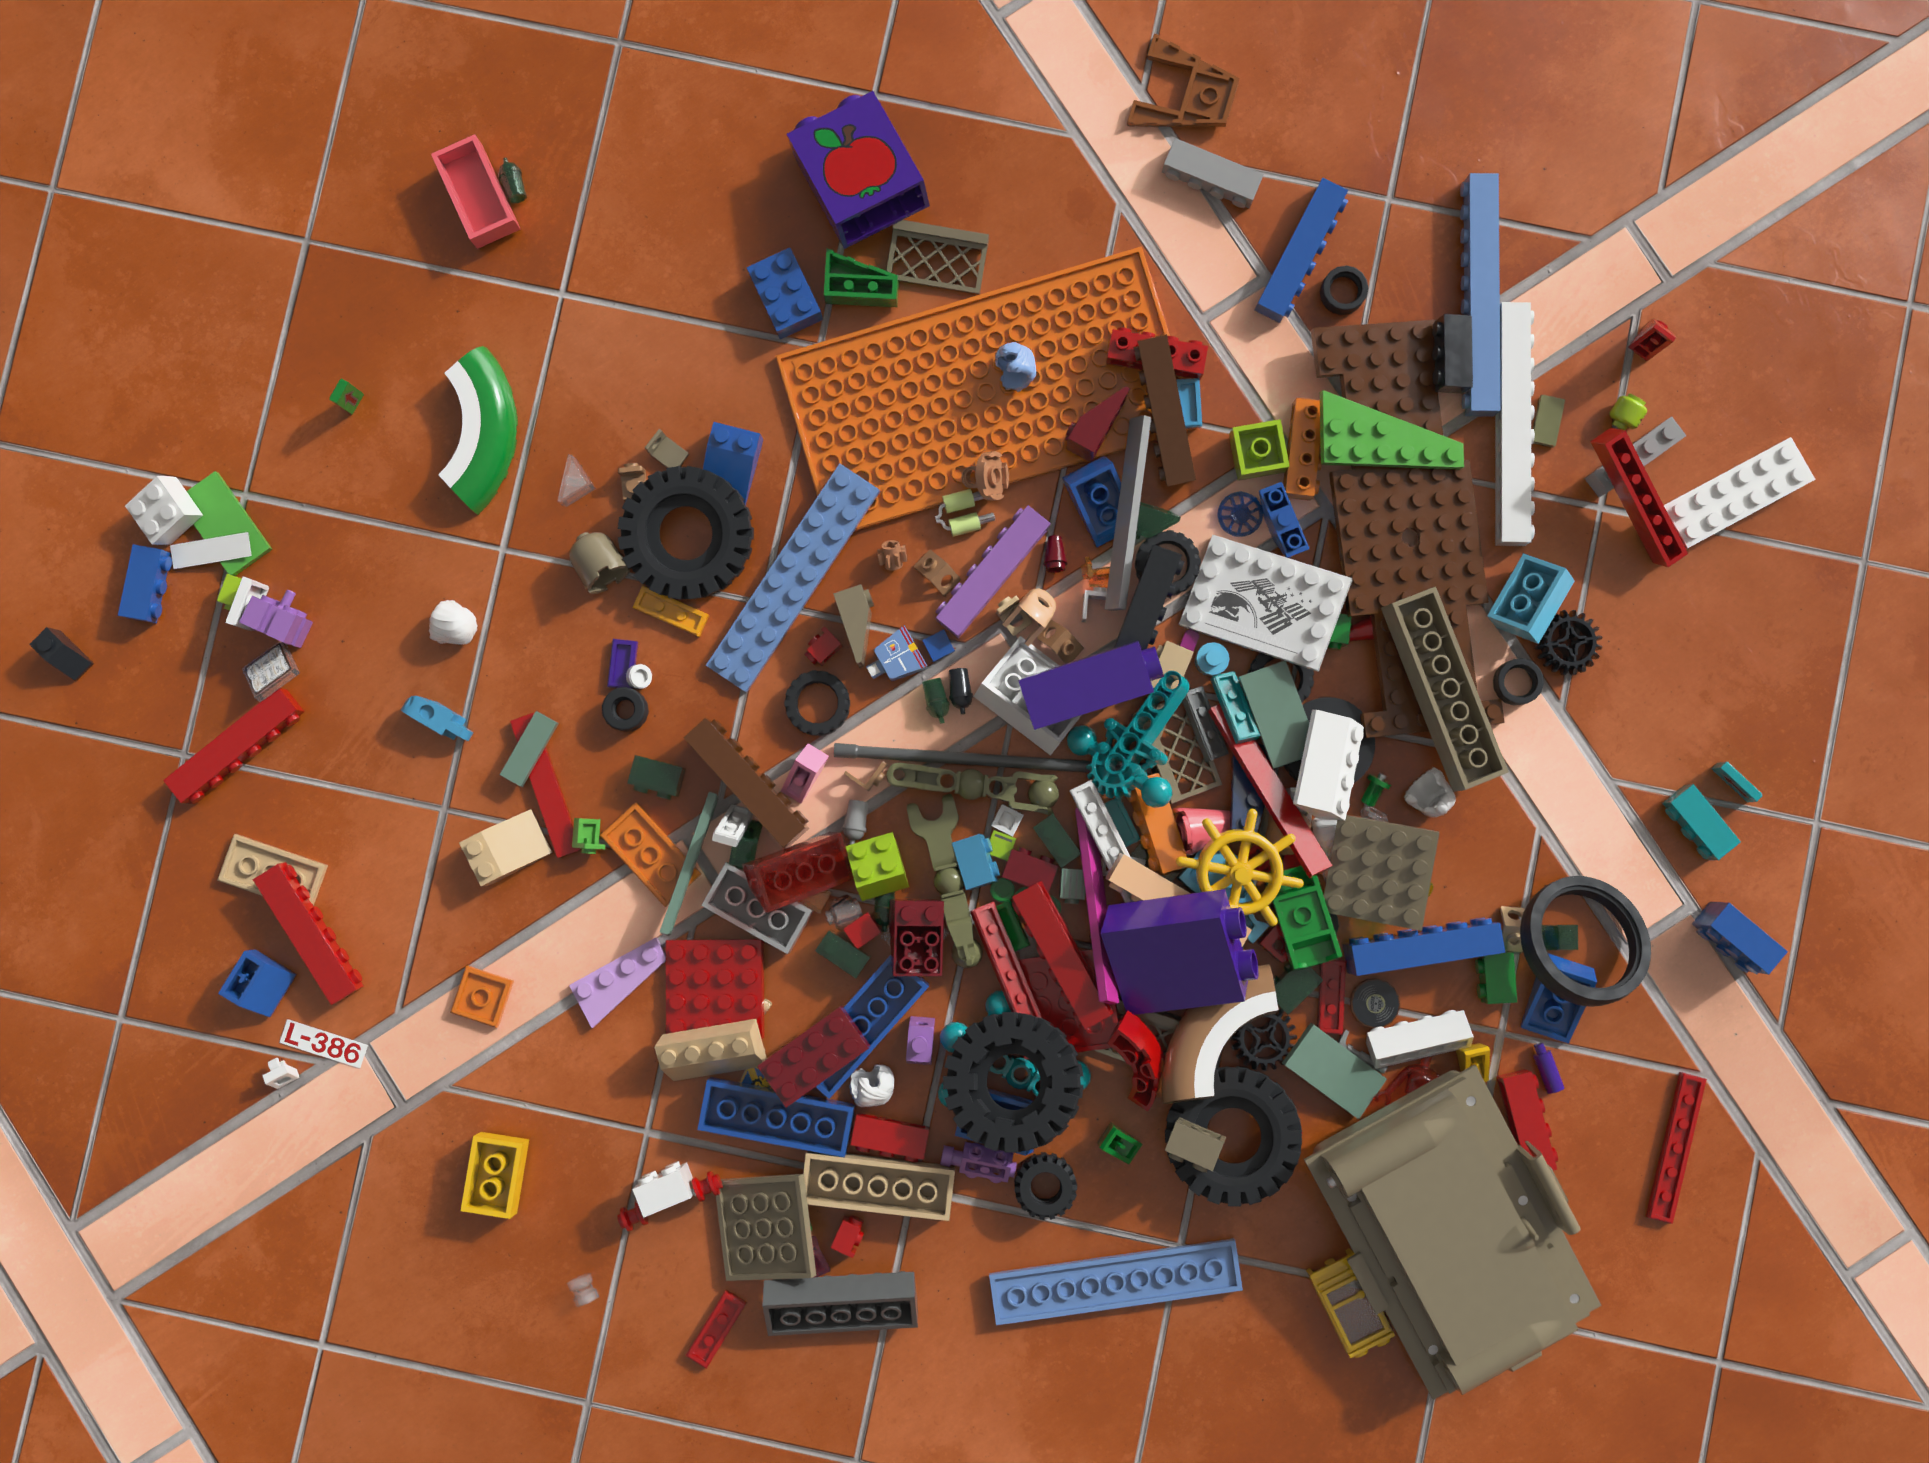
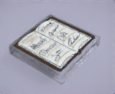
M281 641L242 668L254 698L259 702L266 699L300 673L287 644Z

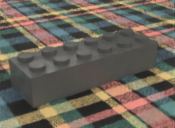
M900 1271L898 1273L850 1274L847 1276L764 1280L762 1306L768 1336L918 1328V1304L914 1272Z

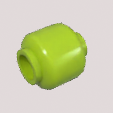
M1630 393L1628 396H1620L1609 413L1610 417L1614 420L1612 425L1621 430H1626L1627 428L1636 429L1647 413V408L1644 406L1646 402Z

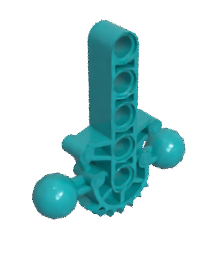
M1176 671L1166 672L1164 677L1154 687V692L1150 693L1127 728L1113 718L1106 719L1104 722V727L1107 729L1106 742L1098 743L1095 731L1086 725L1076 726L1069 731L1067 745L1071 752L1078 756L1089 754L1093 757L1092 763L1086 765V769L1091 771L1087 777L1093 780L1092 783L1098 788V793L1101 795L1106 794V797L1110 799L1115 796V798L1120 800L1123 798V795L1128 798L1131 797V790L1137 787L1141 790L1143 801L1152 808L1164 807L1170 802L1173 795L1170 783L1162 777L1148 778L1147 769L1153 768L1157 764L1165 765L1168 761L1167 755L1152 744L1189 691V682ZM1179 680L1178 686L1171 689L1172 683ZM1165 700L1164 706L1157 710L1158 704ZM1147 721H1151L1150 727L1143 730L1144 724ZM1116 739L1117 743L1112 747V740ZM1137 741L1136 747L1130 751V744ZM1142 759H1146L1145 764L1142 766L1138 765ZM1122 761L1121 769L1116 771V765Z

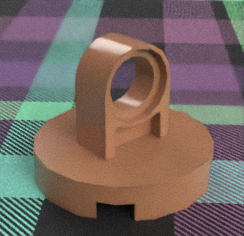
M996 451L982 453L978 458L976 466H969L963 470L961 478L964 486L967 488H978L979 493L986 500L995 501L1004 497L1002 495L1003 489H1008L1009 486L1008 466L1006 462L1002 463L1000 459L1002 454ZM972 471H976L975 484H973L970 481V474Z

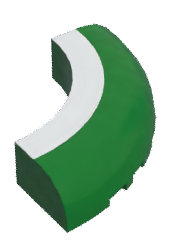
M484 346L469 351L444 373L454 386L460 400L462 432L452 459L438 474L454 493L477 515L489 505L498 493L497 490L502 481L508 475V468L516 450L518 426L517 409L512 395V388L499 362L489 349Z

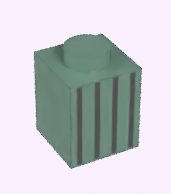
M1061 868L1059 898H1065L1064 903L1079 904V899L1085 900L1083 870Z

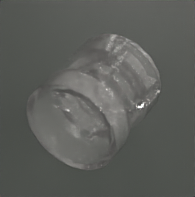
M590 1273L581 1275L567 1283L569 1291H572L575 1296L573 1301L576 1307L583 1306L599 1297L597 1289L593 1288V1279Z

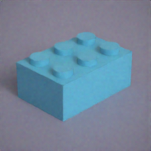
M1523 553L1487 617L1496 628L1539 644L1575 580L1566 568Z

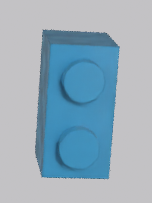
M977 834L952 843L966 890H974L998 882L997 876L1000 875L996 861L992 862L990 852L993 850L989 838H985L982 834Z

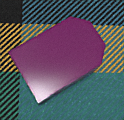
M1191 629L1187 630L1184 633L1180 646L1194 651L1199 639L1198 632Z

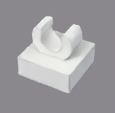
M278 1058L268 1062L271 1071L263 1075L265 1084L276 1089L300 1078L297 1069L286 1065L284 1060L279 1062Z

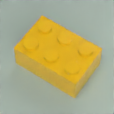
M480 1132L473 1136L461 1211L507 1219L517 1214L529 1139Z

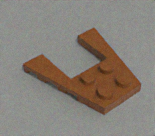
M1154 33L1147 60L1191 70L1192 73L1180 111L1134 100L1127 126L1226 127L1239 84V78L1214 64L1211 66L1202 61L1201 57L1180 49V46L1173 42L1168 43L1159 38L1158 34Z

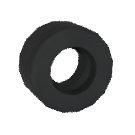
M627 687L616 688L609 692L602 704V716L606 723L612 728L623 732L635 731L640 728L647 720L649 713L648 703L644 696L638 691ZM624 700H628L634 705V714L628 719H622L616 713L617 705Z

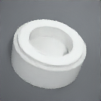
M633 665L627 670L626 680L632 688L642 689L651 683L652 673L645 665Z

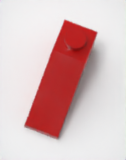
M1653 318L1644 325L1628 348L1645 361H1649L1673 343L1676 337L1664 322Z

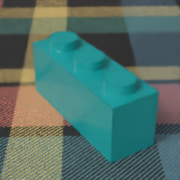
M1694 784L1684 785L1662 803L1666 807V814L1673 821H1677L1680 824L1683 835L1687 839L1693 840L1698 846V853L1704 859L1720 860L1741 843Z

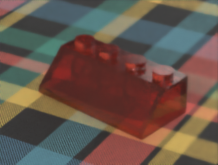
M827 832L742 864L749 888L766 913L854 879L841 832Z

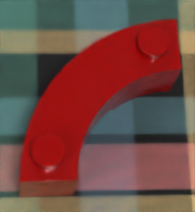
M1127 1010L1115 1026L1107 1044L1114 1048L1125 1062L1132 1067L1134 1074L1132 1077V1089L1127 1098L1148 1112L1162 1086V1070L1165 1058L1160 1044L1150 1029L1139 1017Z

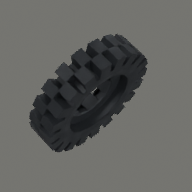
M669 467L665 471H657L647 476L648 480L640 482L632 490L634 492L632 497H627L622 507L625 510L623 517H619L618 529H621V537H618L619 548L624 551L625 557H623V560L628 569H632L635 573L633 576L641 584L650 587L649 590L659 595L668 596V598H705L714 595L719 590H724L732 584L731 581L735 577H739L745 568L744 564L747 559L749 560L752 552L750 547L751 540H754V528L751 527L750 522L752 517L749 508L743 502L744 499L741 494L724 478L697 467ZM687 506L700 510L706 515L712 527V540L708 549L701 556L692 560H681L671 556L664 549L660 540V526L664 517L670 511L679 507Z
M1002 1012V1014H992L982 1018L983 1021L979 1023L974 1022L965 1030L966 1034L963 1037L957 1038L952 1046L955 1050L952 1055L947 1056L944 1068H948L947 1076H943V1089L948 1091V1097L945 1098L948 1110H953L955 1114L953 1120L960 1129L964 1128L968 1132L966 1136L974 1142H981L985 1145L984 1147L995 1151H1028L1053 1141V1138L1061 1135L1069 1126L1068 1122L1075 1117L1079 1106H1077L1078 1100L1082 1098L1084 1085H1081L1080 1077L1083 1076L1082 1066L1077 1062L1076 1056L1078 1054L1073 1044L1068 1043L1065 1039L1067 1036L1059 1028H1055L1050 1022L1030 1014ZM1007 1054H1020L1029 1058L1035 1064L1040 1074L1041 1084L1039 1093L1035 1100L1023 1109H1005L995 1103L988 1092L987 1075L989 1069L997 1059Z
M1219 1067L1214 1072L1213 1098L1172 1104L1166 1119L1165 1143H1168L1179 1117L1207 1129L1210 1119L1216 1113L1227 1108H1238L1252 1115L1260 1127L1261 1143L1257 1152L1249 1160L1242 1163H1227L1218 1158L1214 1170H1208L1207 1173L1193 1168V1163L1184 1159L1183 1162H1179L1170 1158L1169 1152H1167L1170 1164L1173 1163L1176 1169L1175 1173L1182 1182L1185 1181L1190 1186L1189 1189L1198 1196L1201 1194L1208 1198L1207 1201L1218 1205L1220 1203L1238 1207L1246 1203L1252 1205L1262 1202V1199L1267 1196L1270 1198L1292 1176L1301 1154V1122L1292 1099L1288 1097L1285 1090L1277 1082L1275 1083L1269 1079V1076L1245 1067Z

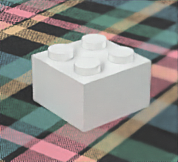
M156 476L125 505L152 545H171L203 516L176 477Z

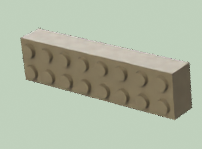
M1430 588L1382 607L1381 610L1453 792L1467 790L1508 773V768L1437 588Z

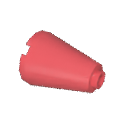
M1175 808L1172 810L1187 856L1203 850L1205 845L1211 840L1202 826L1203 819L1209 818L1219 833L1230 830V811L1194 808Z

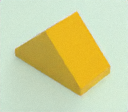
M1477 1043L1472 1044L1471 1047L1456 1050L1461 1072L1476 1065L1484 1082L1489 1081L1490 1049L1488 1046Z

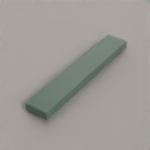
M708 793L660 929V933L663 935H671L719 800L715 793Z

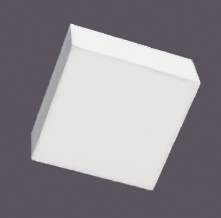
M1002 804L991 826L1013 837L1024 815Z

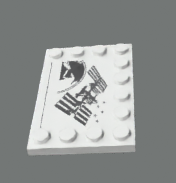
M1212 534L1179 625L1319 672L1352 578Z

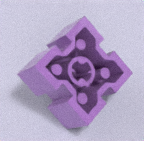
M286 590L281 602L262 595L261 599L251 596L239 623L283 643L299 648L302 647L313 624L312 621L306 619V613L290 607L296 593L290 590Z

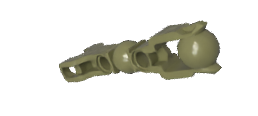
M907 763L892 764L886 774L888 783L894 787L944 793L954 790V794H959L967 800H975L979 797L984 798L987 795L989 798L1007 802L1011 809L1039 812L1046 815L1054 813L1051 807L1057 803L1059 798V790L1054 783L1058 777L1055 775H1040L1017 771L1011 777L994 776L988 778V775H983L975 769H966L962 772L957 771L954 773L947 769ZM899 769L905 773V778L902 781L894 778L893 772ZM948 774L953 778V785L950 788L941 786L940 778L942 775ZM1017 779L1034 781L1028 791L1031 804L1015 802L1014 794L1017 792ZM991 781H998L1001 784L1002 789L999 794L995 795L990 792L989 784Z
M951 794L943 796V813L940 818L934 821H928L923 818L919 807L915 803L907 804L910 827L917 836L926 840L933 869L936 872L934 886L941 894V901H944V914L947 926L955 943L951 950L953 961L964 969L973 968L981 961L983 951L980 943L973 938L972 919L965 891L962 890L964 882L960 869L957 868L958 863L952 845L951 835L959 821L953 796Z

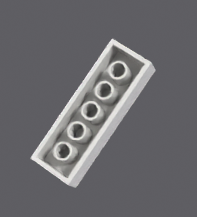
M1790 437L1665 504L1664 507L1687 549L1816 479Z

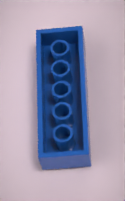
M1483 917L1470 919V924L1460 921L1445 923L1446 928L1436 925L1424 926L1421 932L1412 929L1399 930L1396 936L1388 933L1374 934L1373 939L1370 940L1368 937L1363 938V936L1349 938V943L1342 944L1347 973L1360 976L1506 953L1501 924L1492 922L1491 918L1485 919Z
M890 955L844 1007L870 1044L869 1049L821 1082L816 1088L830 1099L926 991L929 984L921 976H893Z
M710 1077L706 1082L697 1130L845 1158L856 1104L803 1095L786 1108L772 1088Z

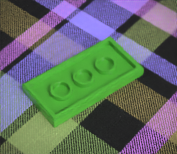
M214 471L186 491L203 514L194 523L203 539L248 532L252 556L220 561L228 574L236 576L273 550L218 472Z

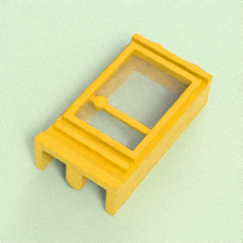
M1349 1248L1345 1250L1347 1256L1337 1261L1333 1258L1328 1259L1324 1262L1325 1267L1315 1272L1309 1268L1306 1272L1346 1353L1350 1358H1359L1366 1355L1368 1349L1376 1345L1381 1347L1391 1341L1390 1338L1394 1337L1395 1334L1384 1312L1375 1314L1346 1259L1354 1255V1252Z

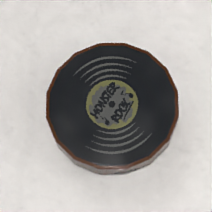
M1376 978L1366 979L1352 991L1350 1009L1353 1016L1362 1025L1371 1028L1385 1027L1397 1017L1400 1009V999L1395 988L1388 982Z

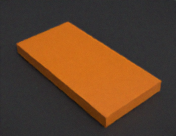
M636 802L600 836L662 905L667 907L671 901L686 855ZM696 866L688 887L702 875Z

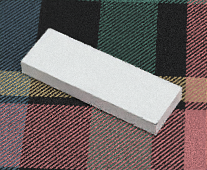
M730 805L714 831L712 841L736 847L752 821L753 814L748 808Z

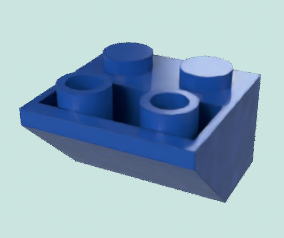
M256 949L246 950L241 955L218 994L239 1007L271 1017L297 974Z

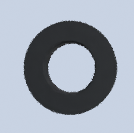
M1324 697L1303 704L1309 723L1312 710H1320L1351 718L1361 724L1360 714H1363V712L1348 701ZM1375 737L1363 738L1361 740L1354 783L1366 773L1372 763L1375 753ZM1302 759L1284 765L1287 772L1296 781H1298Z

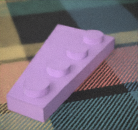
M657 937L569 985L591 1028L600 1023L604 1017L613 1011L618 1004L666 961V953Z

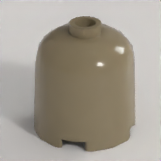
M601 532L582 533L576 538V542L570 549L569 558L585 589L590 594H598L608 590L606 585L613 581L619 584L630 572V569H628L623 560V556L613 541Z

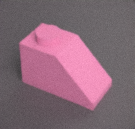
M807 744L796 758L781 792L802 804L829 756L812 745Z

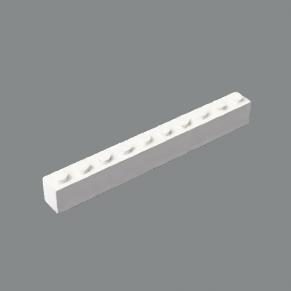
M1531 302L1500 303L1501 411L1495 415V546H1525L1531 543V539L1535 535L1534 525H1531V515L1534 514L1535 510L1534 501H1531V492L1535 486L1534 477H1531V468H1533L1535 462L1534 453H1531V444H1533L1535 437L1534 429H1531V420H1533L1535 413L1534 406L1531 405V396H1533L1535 388L1534 382H1531V373L1534 370V358H1531V349L1534 346V334H1531V325L1534 323V311L1531 310Z

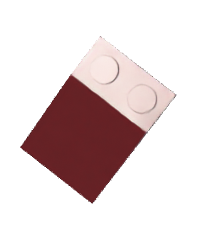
M1125 386L1082 415L1077 423L1072 422L1066 432V449L1092 462L1126 402L1130 388Z

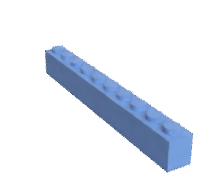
M1470 173L1465 181L1461 183L1460 195L1464 197V205H1462L1460 211V218L1464 220V229L1461 230L1460 236L1461 243L1464 244V252L1461 254V267H1464V276L1461 278V290L1464 291L1461 313L1472 316L1473 388L1463 394L1461 404L1462 409H1465V416L1494 417L1501 411L1499 173Z

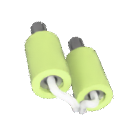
M971 489L942 496L944 504L940 505L939 514L935 516L936 522L941 523L944 529L950 530L953 537L981 530V524L995 521L994 513L978 516L977 512L949 519V527L946 526L943 520L939 519L942 516L943 507H945L948 514L974 507V501L984 499L979 492L972 493Z

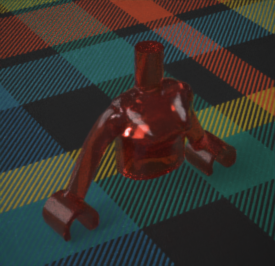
M1432 1056L1421 1058L1420 1065L1413 1064L1405 1067L1384 1091H1378L1374 1097L1375 1102L1378 1103L1380 1095L1385 1094V1105L1390 1104L1391 1094L1404 1082L1407 1076L1408 1079L1404 1092L1408 1094L1438 1078L1440 1075L1430 1068Z

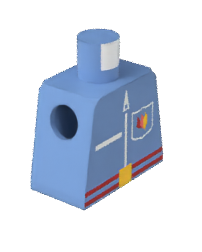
M905 625L874 649L879 660L866 666L873 679L886 672L891 681L928 668Z

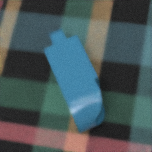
M411 696L400 709L403 713L440 735L447 736L455 740L456 736H459L469 741L474 733L463 726L467 719L437 701L419 696Z

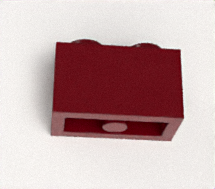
M1019 846L1017 851L1012 849L1002 877L1028 887L1042 881L1049 893L1058 868L1057 865H1054L1055 860L1041 855L1040 859L1030 856L1032 851Z

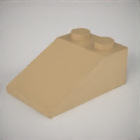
M532 809L459 842L481 887L490 886L554 853Z

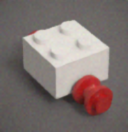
M679 1161L665 1166L661 1173L657 1174L655 1170L637 1180L638 1184L632 1189L637 1200L635 1208L630 1210L625 1206L620 1208V1214L617 1215L620 1227L622 1229L626 1228L630 1232L633 1230L634 1224L638 1222L642 1225H647L649 1215L688 1200L693 1195L697 1196L700 1202L705 1201V1195L711 1192L715 1196L719 1195L720 1189L723 1188L722 1181L719 1175H714L712 1171L707 1172V1177L703 1180H699L697 1177L693 1178L687 1162L681 1165Z

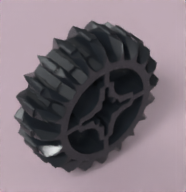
M1566 610L1560 611L1559 615L1556 613L1540 640V644L1534 648L1535 650L1541 649L1542 651L1537 658H1546L1543 666L1547 667L1552 664L1551 672L1554 673L1560 669L1561 675H1566L1569 671L1571 676L1576 675L1577 671L1580 673L1585 672L1586 666L1592 667L1594 665L1592 659L1596 660L1600 657L1595 651L1602 649V646L1597 644V641L1602 640V636L1595 635V632L1600 627L1592 628L1590 626L1594 619L1584 621L1586 614L1581 613L1577 616L1576 610L1570 611L1569 614ZM1560 625L1561 630H1559L1558 639L1551 641L1554 630ZM1571 625L1579 629L1583 636L1577 635ZM1565 640H1571V642L1577 641V643H1574L1571 646H1566V644H1559L1561 642H1564ZM1585 644L1583 655L1580 659L1576 660L1579 646ZM1553 649L1559 650L1566 661L1559 658Z
M1279 1009L1276 1014L1263 1016L1271 1018L1269 1023L1266 1022L1263 1027L1257 1028L1249 1022L1236 1031L1237 1035L1230 1037V1040L1238 1042L1231 1046L1233 1050L1240 1049L1236 1057L1240 1059L1246 1056L1243 1060L1245 1066L1252 1061V1069L1257 1070L1259 1063H1261L1262 1071H1267V1063L1270 1064L1273 1070L1277 1069L1275 1061L1284 1065L1282 1064V1056L1288 1055V1047L1292 1049L1294 1044L1290 1043V1040L1297 1039V1035L1289 1034L1296 1027L1293 1024L1286 1025L1291 1020L1290 1016H1285L1281 1019L1284 1013L1282 1009ZM1277 1023L1282 1031L1281 1045L1274 1039ZM1245 1030L1253 1036V1042L1250 1045L1251 1049L1249 1051L1244 1043ZM1254 1030H1256L1259 1033L1262 1032L1263 1034L1265 1031H1267L1266 1036L1268 1037V1040H1270L1273 1044H1270L1267 1041H1262V1043H1259L1261 1039L1254 1032ZM1265 1047H1271L1276 1050L1275 1053L1267 1057L1255 1056Z

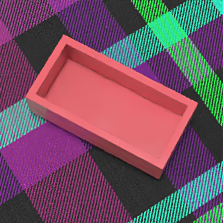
M475 134L431 154L466 233L477 249L521 230L484 147Z

